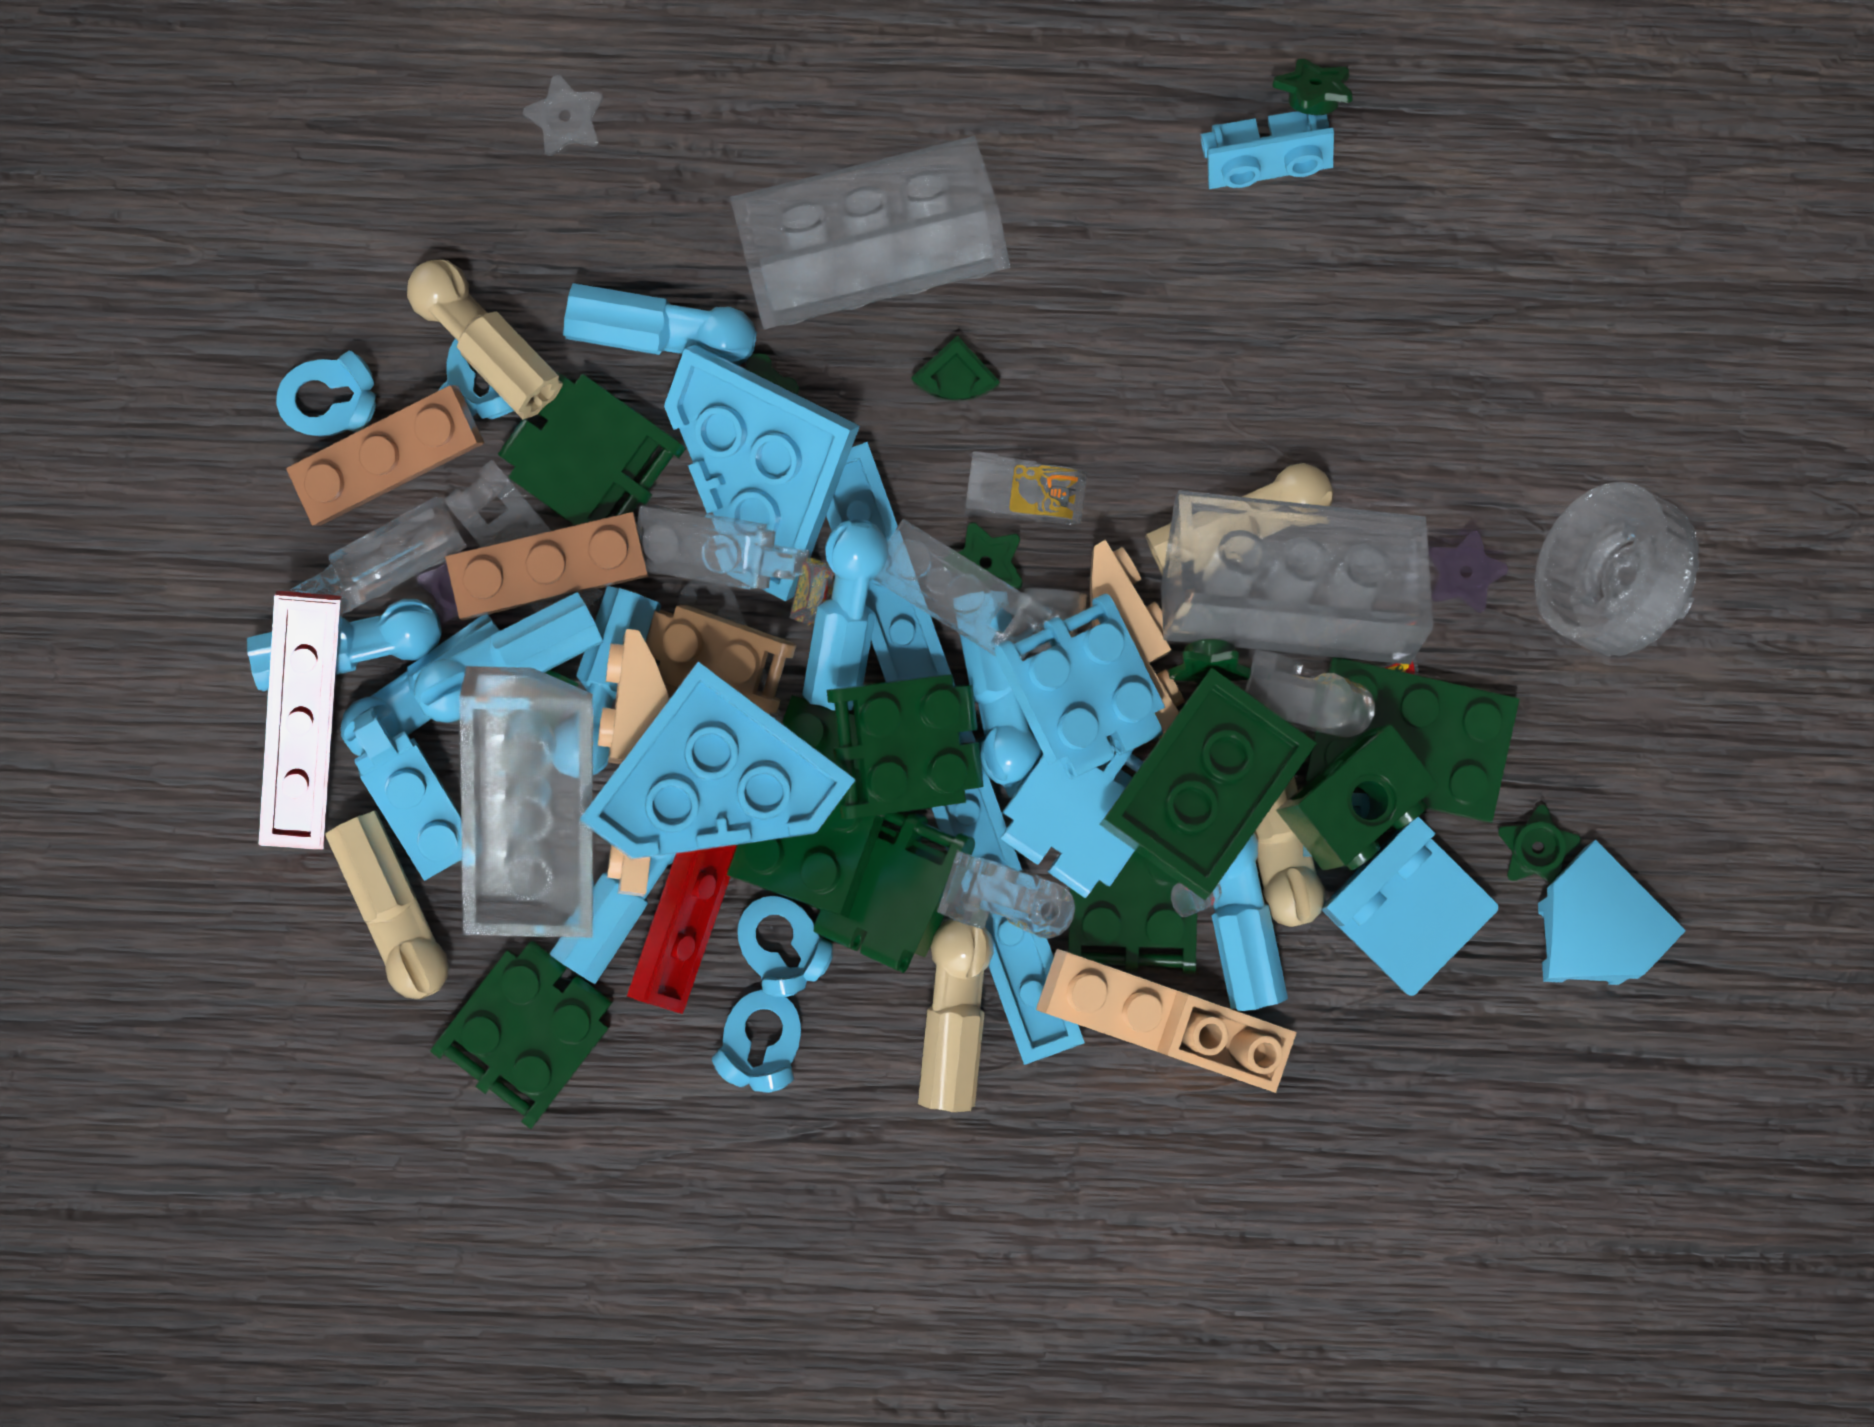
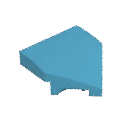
M1594 840L1547 887L1548 896L1538 903V914L1544 917L1547 959L1542 962L1543 982H1564L1567 979L1607 981L1608 985H1619L1627 979H1638L1665 954L1686 930L1597 840Z

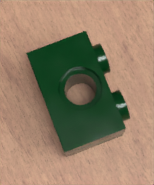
M1389 724L1368 730L1276 809V811L1322 870L1343 866L1354 870L1379 851L1381 846L1376 839L1393 825L1396 830H1399L1425 811L1427 805L1422 799L1436 788L1438 783L1395 728ZM1356 787L1363 789L1370 801V810L1365 819L1360 817L1352 806V794Z

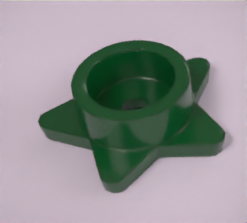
M1298 59L1295 72L1276 76L1272 83L1274 88L1289 92L1288 102L1293 109L1308 115L1329 114L1337 109L1339 102L1350 103L1353 100L1352 91L1344 85L1350 77L1349 69L1346 67L1321 68L1306 59Z
M970 522L966 529L964 549L945 559L942 564L943 568L965 578L969 597L987 595L995 587L1020 589L1023 581L1015 569L1012 559L1021 538L1018 534L992 538L975 522ZM982 557H989L992 560V565L986 569L980 566V559Z
M1203 639L1189 643L1184 648V663L1168 670L1170 679L1194 681L1197 684H1200L1211 668L1230 681L1248 680L1252 672L1250 668L1238 664L1239 652L1236 651L1233 644L1218 639Z
M1539 805L1526 825L1504 826L1498 830L1500 838L1512 852L1507 873L1510 881H1517L1537 874L1549 883H1552L1562 872V861L1565 855L1581 842L1578 835L1559 830L1554 826L1548 808L1545 805ZM1535 842L1543 844L1544 849L1542 853L1536 854L1533 852L1532 845Z

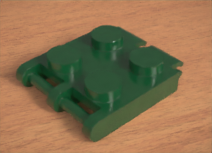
M556 372L563 385L556 398L538 413L548 421L543 429L540 430L526 419H522L498 452L502 459L515 467L508 478L574 526L609 518L615 506L626 492L629 494V497L615 516L634 512L640 502L646 505L653 496L649 489L672 457L680 459L686 448L582 374L574 384ZM659 446L662 447V451L639 483L635 482L634 480L649 463L656 449Z
M935 675L826 690L828 703H834L839 747L833 748L834 761H841L842 770L855 779L854 783L845 793V805L839 806L841 819L966 803L965 790L984 787L979 742L959 743L958 732L977 730L973 685L953 686L952 675ZM847 701H853L858 743L852 745ZM854 759H859L864 802L859 803Z
M900 812L885 815L884 820L902 827L901 831L898 833L881 826L848 918L815 907L821 910L814 925L813 931L854 951H858L860 948V954L902 973L909 967L914 954L926 957L935 932L943 920L975 848V839L964 833H959L954 837L928 825L927 817L916 812H912L908 816ZM925 837L949 848L947 854L920 843L922 838Z
M1134 851L1110 887L1098 880L1086 898L1069 887L1068 952L1103 965L1125 966V972L1138 973V966L1182 967V974H1195L1198 895L1137 851ZM1081 945L1125 947V953L1081 952ZM1139 947L1182 948V955L1139 953Z
M533 940L528 943L518 957L510 950L504 953L430 1050L438 1059L445 1055L479 1082L475 1087L485 1095L489 1090L522 1114L524 1118L521 1123L529 1129H532L610 1029L600 1019L613 1004V1001L579 975L572 980L564 992L556 987L555 984L568 967L552 957L548 951ZM457 1041L468 1052L482 1060L489 1066V1069L487 1071L467 1057L453 1046L454 1042ZM500 1076L504 1077L520 1092L535 1101L534 1105L531 1106L498 1080Z

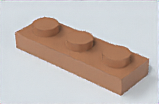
M449 385L287 467L286 470L312 526H321L484 444V440L459 386Z
M633 512L445 556L458 615L461 620L572 595L576 592L581 593L649 577Z

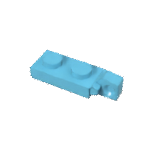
M374 708L351 720L355 728L353 731L366 752L354 759L360 778L424 881L479 850L480 848L475 836L415 738L410 739L405 730L391 738Z

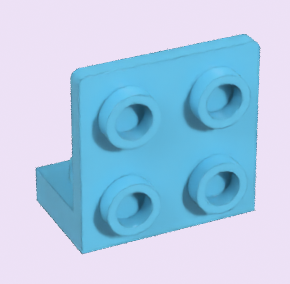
M1419 817L1405 827L1396 830L1381 845L1379 851L1366 861L1322 907V911L1409 996L1417 994L1499 908L1498 904L1431 839L1436 833Z

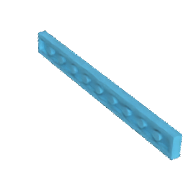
M868 442L851 448L826 518L831 531L845 521L853 519L869 521L877 526L888 543V559L883 570L872 580H869L865 603L875 613L871 642L885 681L935 675H952ZM972 731L958 732L959 743L976 742ZM982 767L984 787L965 790L966 803L932 807L931 809L939 830L954 837L959 833H964L975 839L974 851L961 877L959 886L970 917L983 924L993 937L994 954L988 967L1023 1064L1026 1065L1079 1046L1085 1042L1078 1024L1036 1010L1054 957L1047 938H1041L1046 935L1042 934L1038 937L1036 935L1040 934H1031L1020 929L1024 928L1022 923H1020L1019 928L1016 926L1018 923L1016 919L1025 922L1028 928L1040 927L1033 931L1043 929L1015 849L1000 839L1007 827L989 777ZM988 909H991V910H994V911H997V912H1001V913L997 914V913L992 912V911H990V910H988ZM1003 915H1009L1010 918L1007 919Z

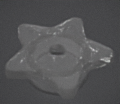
M554 75L546 99L526 106L522 113L526 119L543 129L544 152L547 156H553L564 146L579 143L590 147L598 145L599 139L592 123V117L604 98L600 92H574L561 75ZM564 110L571 113L570 120L566 122L559 119V114Z

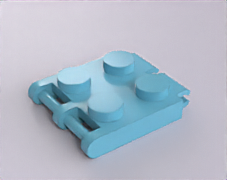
M1105 593L1092 600V607L1063 621L1059 617H1054L1044 622V630L1015 644L1006 640L995 646L996 658L1048 765L1060 760L1070 779L1078 777L1115 758L1107 736H1109L1116 752L1122 755L1163 735L1162 727L1155 712L1165 708L1113 599ZM1098 618L1099 625L1071 638L1070 631ZM1050 642L1051 648L1027 660H1021L1020 655Z
M1108 736L1107 740L1115 758L1073 779L1068 777L1060 760L1048 765L1044 754H1042L1031 773L1002 812L1012 821L1000 839L1037 865L1044 858L1050 847L1058 851L1060 854L1049 868L1048 873L1084 898L1088 896L1098 880L1110 887L1135 851L1099 825L1132 779L1130 775L1121 770L1122 766L1125 764L1137 772L1143 764L1142 760L1132 754L1134 749L1119 755Z

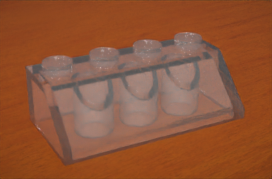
M975 136L730 197L763 330L780 325H795L808 318L840 310H854L868 303L904 294H919L932 287L964 279H978L992 272L1011 268L999 207Z
M1179 490L1175 497L1161 582L1163 640L1192 643L1203 639H1218L1227 641L1238 648L1410 665L1433 629L1426 516Z
M466 666L459 696L463 935L593 938V831L579 821L593 802V694L532 667Z

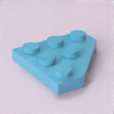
M697 345L684 348L664 407L673 430L680 429L693 464L688 465L705 510L707 514L713 512L726 544V548L721 550L731 574L787 601L796 596L803 562L810 560L860 426Z
M698 662L579 821L631 860L815 834L854 783L855 779Z

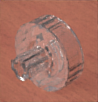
M1628 482L1604 484L1580 496L1556 520L1543 543L1535 571V597L1545 622L1555 632L1604 656H1624L1628 653L1644 649L1648 644L1655 642L1674 624L1676 619H1684L1695 600L1691 592L1696 582L1695 578L1699 567V545L1696 540L1695 529L1690 524L1688 517L1673 504L1639 485ZM1634 541L1633 545L1621 548L1628 542ZM1600 580H1601L1602 592H1603V595H1604V597H1603L1602 599H1601V597H1600Z

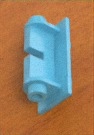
M1294 111L1268 116L1271 136L1262 138L1259 136L1256 119L1212 125V132L1200 134L1203 155L1208 160L1209 189L1226 186L1243 188L1260 180L1289 175L1305 177L1319 170L1333 168L1334 130L1333 127L1329 128L1327 114L1308 115Z

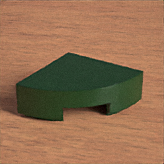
M958 336L911 377V382L928 395L954 402L980 398L1000 385V381Z

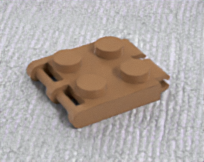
M688 605L676 606L674 614L663 610L654 611L646 639V644L653 657L660 660L658 669L668 692L669 700L695 665L700 662L769 715L778 711L781 700L775 697L786 658H793L797 646L790 641ZM768 652H770L774 656L764 690L761 692L758 691Z

